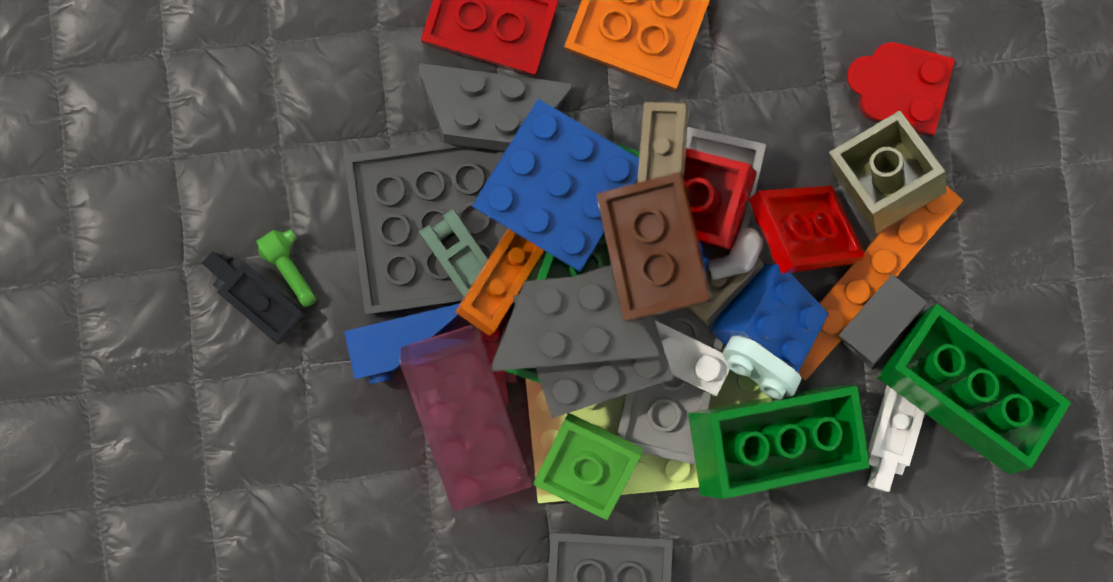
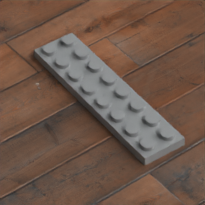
M688 127L686 148L750 164L757 171L751 196L756 193L766 144ZM749 202L740 231L748 228L752 211ZM701 243L708 259L720 249ZM686 308L653 315L654 320L721 352L722 342L710 331L716 319L707 327ZM674 376L672 380L626 394L617 436L642 447V453L696 465L688 412L708 409L711 394Z

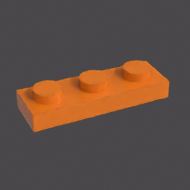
M507 229L455 312L490 336L497 329L514 301L513 296L519 293L544 250Z

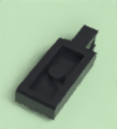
M212 251L202 262L205 267L218 277L212 284L218 289L217 293L276 344L281 345L307 315L248 263L242 262L238 257L229 263L218 252Z

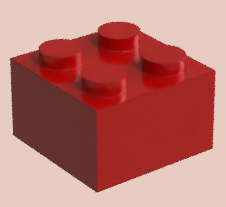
M686 148L684 180L698 241L702 244L731 251L743 223L749 202L748 198L751 196L757 171L748 163Z

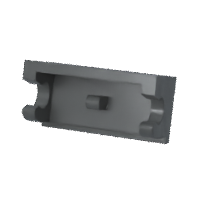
M891 274L839 334V338L842 339L841 343L872 369L924 310L928 302Z

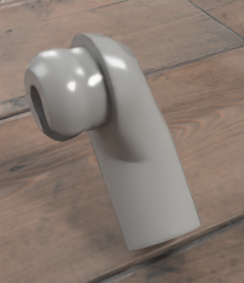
M753 228L741 230L738 233L730 255L709 260L713 280L745 273L753 268L763 247V240L758 231Z

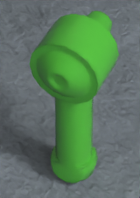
M273 229L256 241L258 252L265 261L270 262L273 266H277L302 306L310 307L316 302L317 297L289 257L291 245L296 241L297 236L292 229L285 232Z

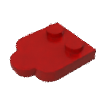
M888 42L879 46L871 56L857 58L848 68L847 82L852 91L860 95L859 108L868 120L879 123L900 110L917 134L932 137L937 129L955 58L896 42Z

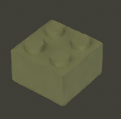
M900 110L829 152L834 175L875 234L947 192L946 171Z

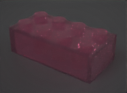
M473 324L403 346L400 352V366L453 512L532 487L529 465L498 374L492 370L493 360L484 333Z

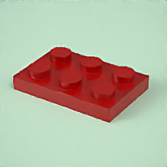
M433 0L421 42L428 46L536 78L559 0Z
M832 185L758 191L748 198L754 212V219L762 229L771 249L772 259L778 265L782 274L854 264L866 257Z

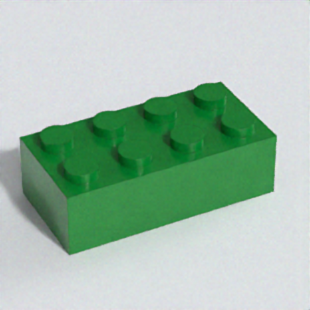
M935 304L916 317L877 376L880 381L1008 475L1033 467L1071 404L1068 399L938 304Z
M831 385L795 392L792 397H783L782 399L767 397L688 412L699 490L702 496L726 499L870 468L858 386Z

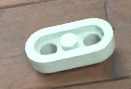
M732 336L723 351V356L728 361L727 366L733 372L751 378L760 385V390L771 398L782 399L783 397H792L801 382L800 375L793 368L755 341L746 337Z

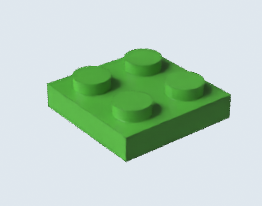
M567 413L533 485L608 520L642 455L643 448L571 413Z

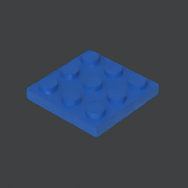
M537 99L472 207L581 273L605 234L596 194L635 184L638 180L639 158L542 100Z

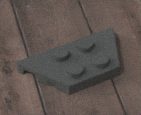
M419 64L420 81L424 84L428 94V102L433 115L436 116L438 121V129L443 143L506 151L537 99L557 109L563 101H568L571 94L572 83Z
M612 274L533 280L524 282L492 363V370L500 371L658 357L659 350L640 319L624 321L615 279Z

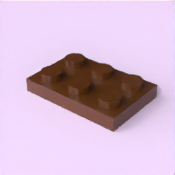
M681 172L596 194L624 321H633L712 302L685 180Z

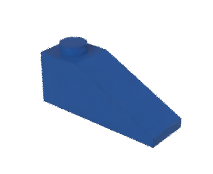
M459 304L344 331L354 379L368 377L370 384L392 380V371L405 369L463 319V317L455 312Z

